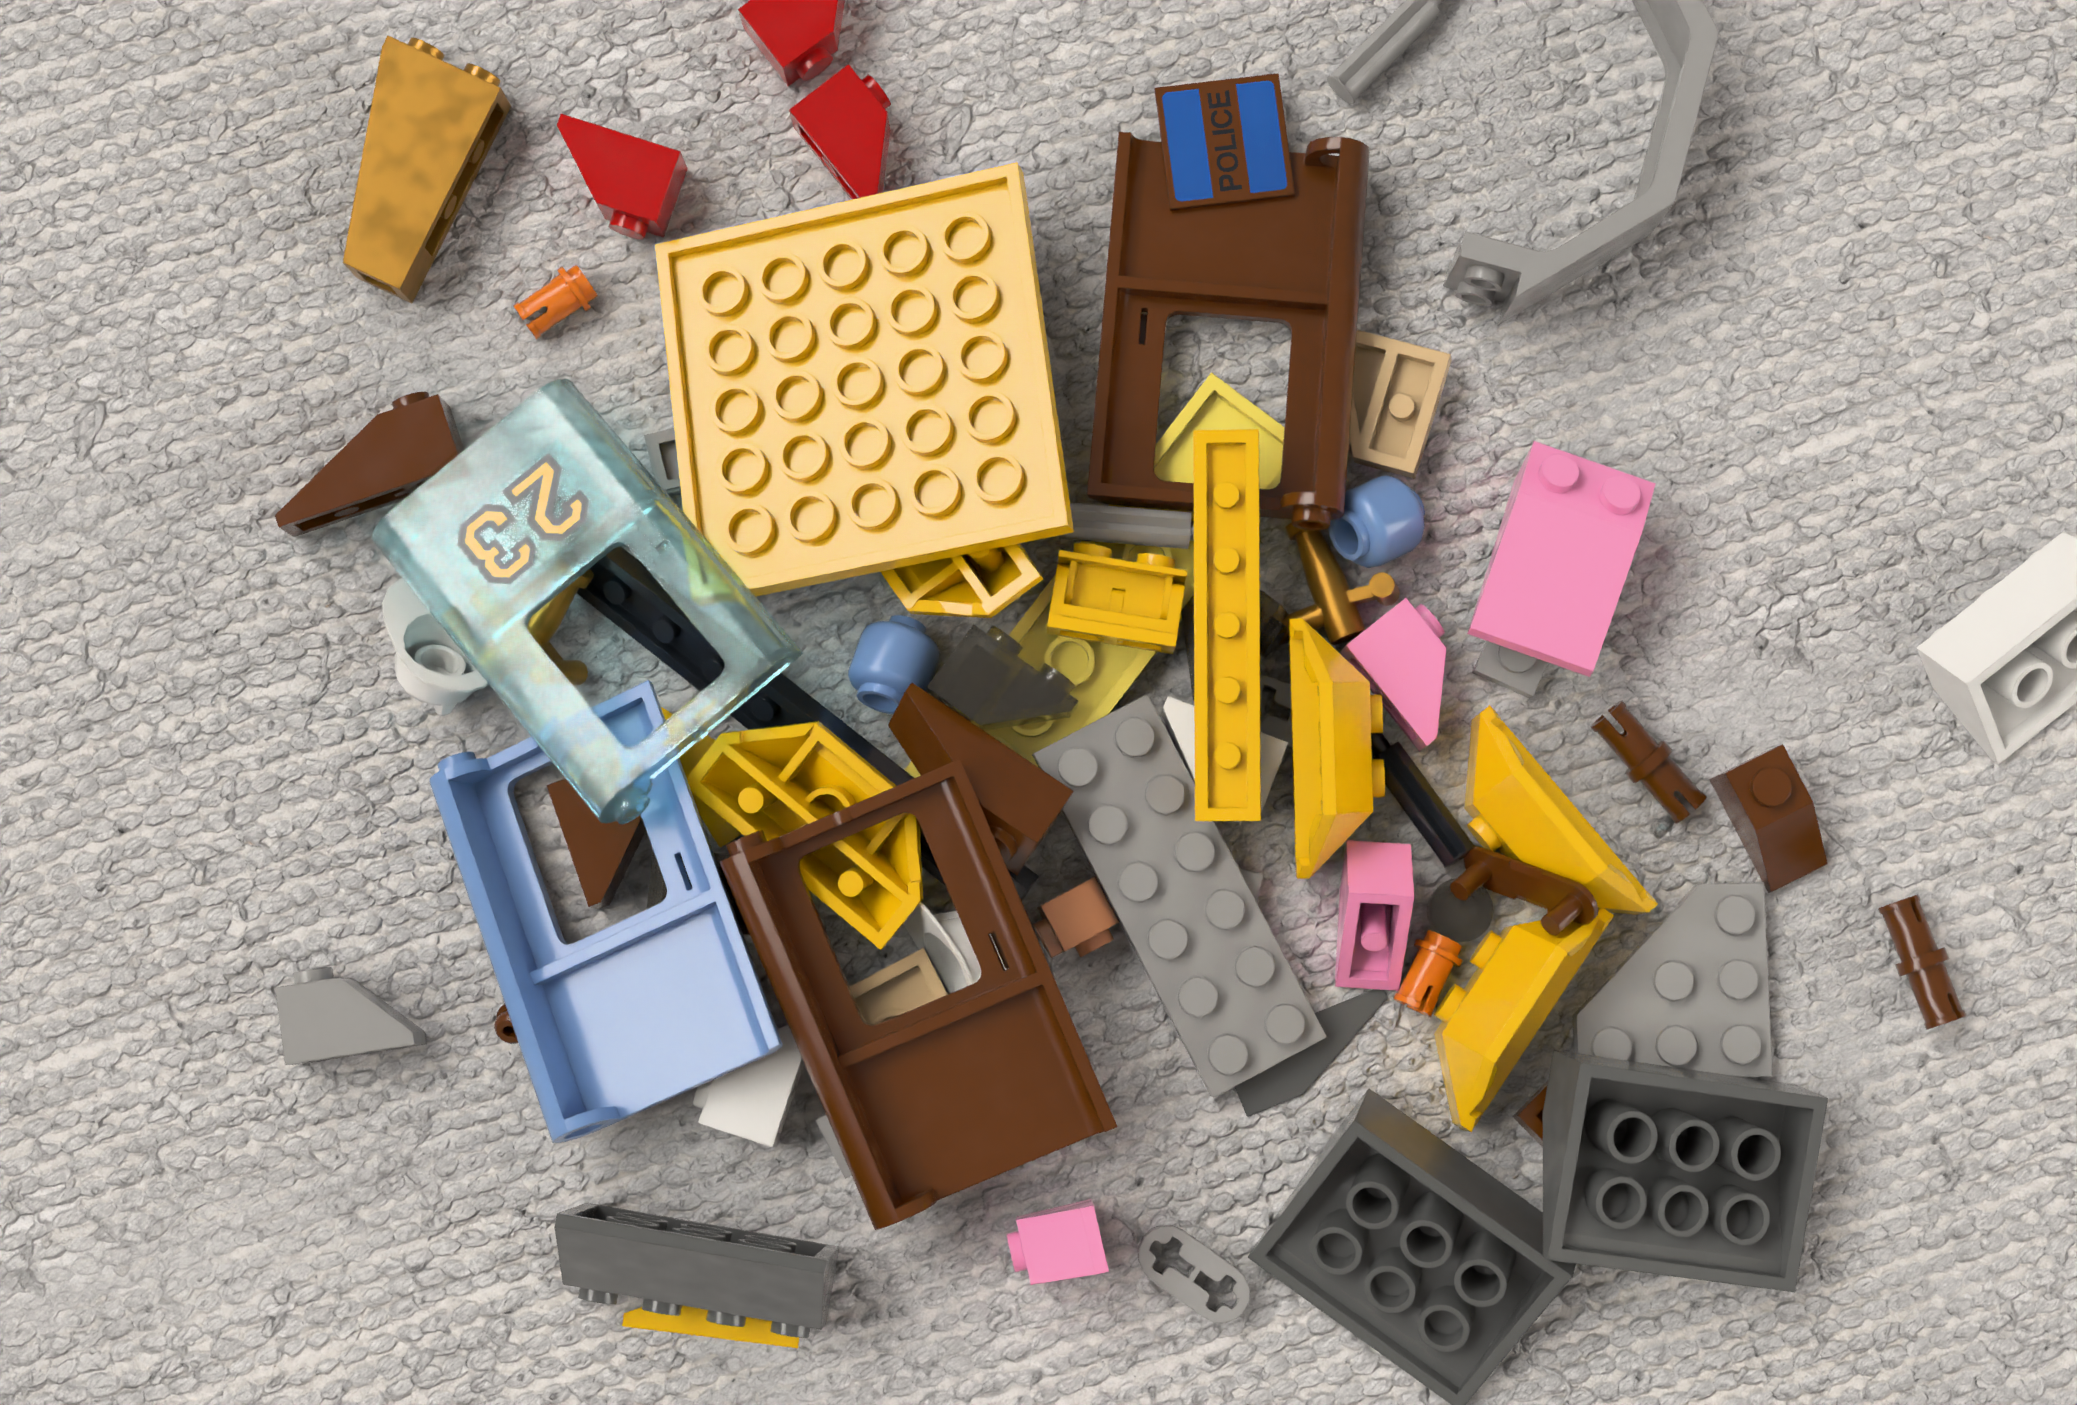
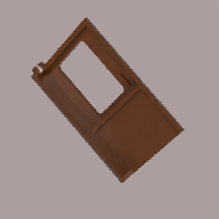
M1119 132L1087 488L1089 498L1112 505L1194 512V483L1163 481L1154 473L1165 327L1170 317L1186 315L1281 323L1290 329L1291 346L1281 478L1277 487L1273 489H1260V517L1291 519L1292 526L1299 529L1325 530L1330 528V521L1344 516L1370 154L1369 147L1366 144L1351 138L1325 137L1311 141L1307 145L1306 153L1289 152L1295 196L1170 211L1161 142L1141 140L1134 137L1131 132Z
M961 759L780 837L767 841L763 830H760L726 845L731 857L719 863L875 1230L912 1217L949 1195L1095 1134L1117 1128L1109 1105ZM902 813H911L917 818L979 962L981 976L977 982L879 1024H869L863 1019L799 866L802 858L809 853Z

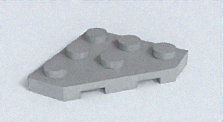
M1764 882L1694 885L1677 903L1678 906L1654 931H1651L1616 968L1617 971L1592 997H1589L1572 1015L1574 1053L1739 1077L1773 1076Z

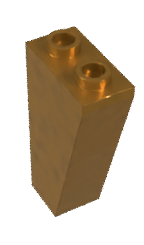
M387 36L380 55L343 264L356 278L412 304L511 105L501 87H499L500 79L489 71L467 63L464 70L444 62L445 55L439 49L420 39L411 37L408 44Z

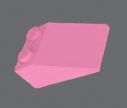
M1534 441L1514 480L1467 634L1590 677L1594 671L1641 538L1656 483Z

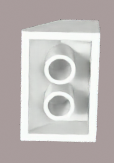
M2065 531L2042 549L2034 552L2028 560L1994 587L1985 591L1979 599L1946 625L1937 629L1926 641L1917 647L1932 688L1988 757L1998 765L2077 702V539Z

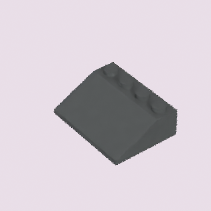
M1553 1050L1543 1109V1257L1547 1260L1795 1292L1828 1098L1795 1084Z
M1371 1089L1366 1091L1332 1135L1248 1256L1251 1261L1451 1405L1467 1404L1573 1277L1576 1266L1573 1263L1551 1261L1543 1257V1212Z
M584 1203L557 1213L554 1228L563 1285L579 1287V1299L602 1304H617L618 1294L644 1299L643 1310L675 1316L681 1315L682 1306L708 1310L707 1321L736 1327H744L746 1317L772 1321L771 1332L798 1338H809L810 1328L822 1330L826 1325L840 1246L593 1203Z

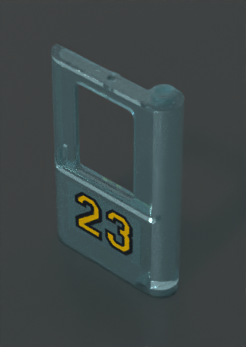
M557 379L537 390L389 511L379 521L373 531L372 539L374 544L601 823L607 824L617 821L619 824H626L638 817L650 803V798L647 795L653 786V778L694 744L701 741L712 729L804 654L573 382L568 379ZM619 546L628 547L722 657L725 663L723 673L633 747L623 746L528 630L529 619L611 550ZM662 546L663 548L658 552L657 549Z

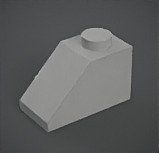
M332 967L294 972L295 984L275 987L285 1065L313 1063L427 1044L424 1030L354 978H334Z

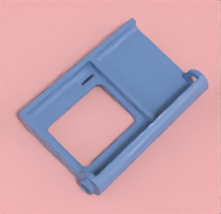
M647 680L488 758L476 759L474 752H462L449 756L438 763L439 772L435 773L429 782L552 1143L567 1142L599 1131L762 1059L782 1048V1041L651 681ZM610 737L614 740L665 881L667 894L661 903L573 944H569L562 935L514 796V786L520 779Z

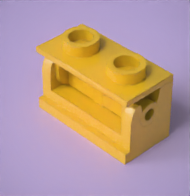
M1075 543L1073 552L1059 550L1047 623V634L1167 654L1174 653L1183 603L1184 584L1188 570L1174 568L1175 559L1158 554L1139 553L1137 554L1136 562L1111 558L1112 549L1095 544Z

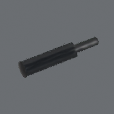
M1371 733V749L1375 755L1373 759H1384L1385 785L1442 862L1444 868L1456 864L1465 858L1476 845L1468 838L1399 741L1390 745L1382 733Z

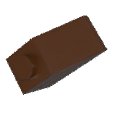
M1783 744L1709 779L1762 882H1764L1768 893L1828 864L1814 803Z
M621 759L546 785L588 907L594 909H601L611 904L646 831Z

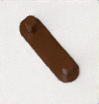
M1475 846L1469 851L1468 855L1463 859L1466 870L1450 884L1453 895L1462 901L1467 900L1480 887H1483L1515 900L1518 898L1545 908L1548 913L1542 917L1541 924L1549 934L1555 936L1562 932L1572 921L1585 925L1591 923L1598 915V905L1594 896L1582 884L1479 846Z

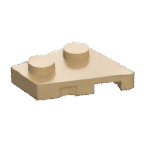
M1357 330L1349 436L1354 463L1413 479L1416 478L1451 365V354Z

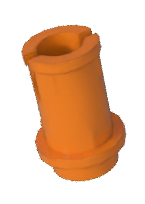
M577 265L567 271L560 267L557 269L560 275L520 303L517 302L513 305L522 320L544 306L547 308L546 312L526 324L536 340L541 337V334L582 307L585 311L591 309L588 302L598 295Z
M1427 930L1423 940H1415L1414 946L1418 948V951L1398 993L1395 994L1393 999L1400 1004H1407L1406 1007L1418 1013L1431 1017L1453 966L1460 967L1463 961L1458 957L1462 949L1459 943L1439 933Z

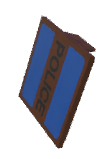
M1279 73L1154 88L1170 211L1295 196Z

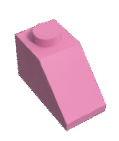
M1405 598L1350 641L1340 654L1370 681V691L1373 695L1382 694L1383 707L1420 752L1434 741L1438 734L1446 658V646L1439 638L1445 632L1439 621L1424 605L1420 604L1414 608L1408 599Z
M1346 840L1339 893L1335 987L1399 991L1414 902L1411 844Z
M1092 1199L1017 1216L1018 1231L1007 1234L1015 1272L1028 1270L1031 1285L1109 1272Z

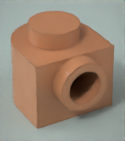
M1093 877L1037 907L1042 920L1033 925L1051 958L1075 947L1079 956L1083 957L1114 940L1108 928L1119 923V920L1096 877Z

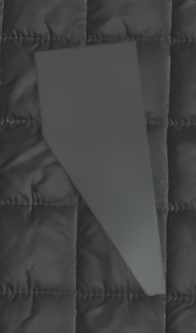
M1373 989L1316 1012L1315 1015L1327 1036L1326 1038L1235 1086L1246 1116L1249 1117L1303 1095L1388 998L1385 990Z

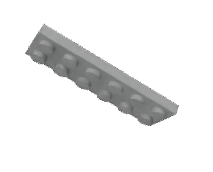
M1148 694L1032 754L1040 769L1074 791L1062 809V813L1211 1097L1214 1098L1327 1037L1215 822L1195 821V784Z

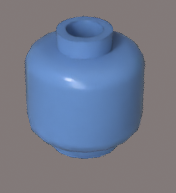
M1388 475L1373 478L1345 492L1344 516L1330 521V538L1338 553L1344 558L1366 568L1382 566L1413 551L1422 541L1425 527L1424 505L1419 495L1401 480Z
M894 615L890 617L889 621H878L866 626L860 636L848 670L849 680L858 691L857 698L864 705L882 713L894 714L904 692L911 683H914L927 693L929 692L940 660V652L937 644L925 634L926 627L921 622L911 617Z

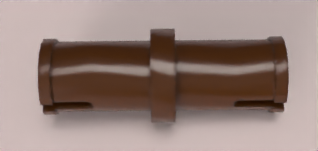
M1623 700L1619 701L1609 708L1608 712L1623 727L1624 732L1619 733L1603 714L1591 725V729L1601 736L1628 767L1625 772L1626 776L1633 783L1640 781L1668 812L1674 823L1682 821L1690 813L1674 796V792L1679 791L1695 810L1706 800L1707 796L1694 785L1669 756L1672 753L1670 746L1664 740L1657 743L1627 709Z
M1917 894L1878 908L1880 915H1883L1901 963L1895 964L1899 976H1907L1925 1021L1924 1026L1928 1030L1967 1015L1965 1010H1962L1943 962L1949 960L1945 947L1938 949L1919 902L1920 897Z

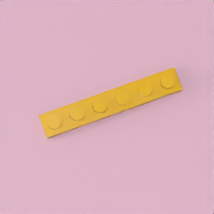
M1259 429L1193 430L1195 821H1261Z

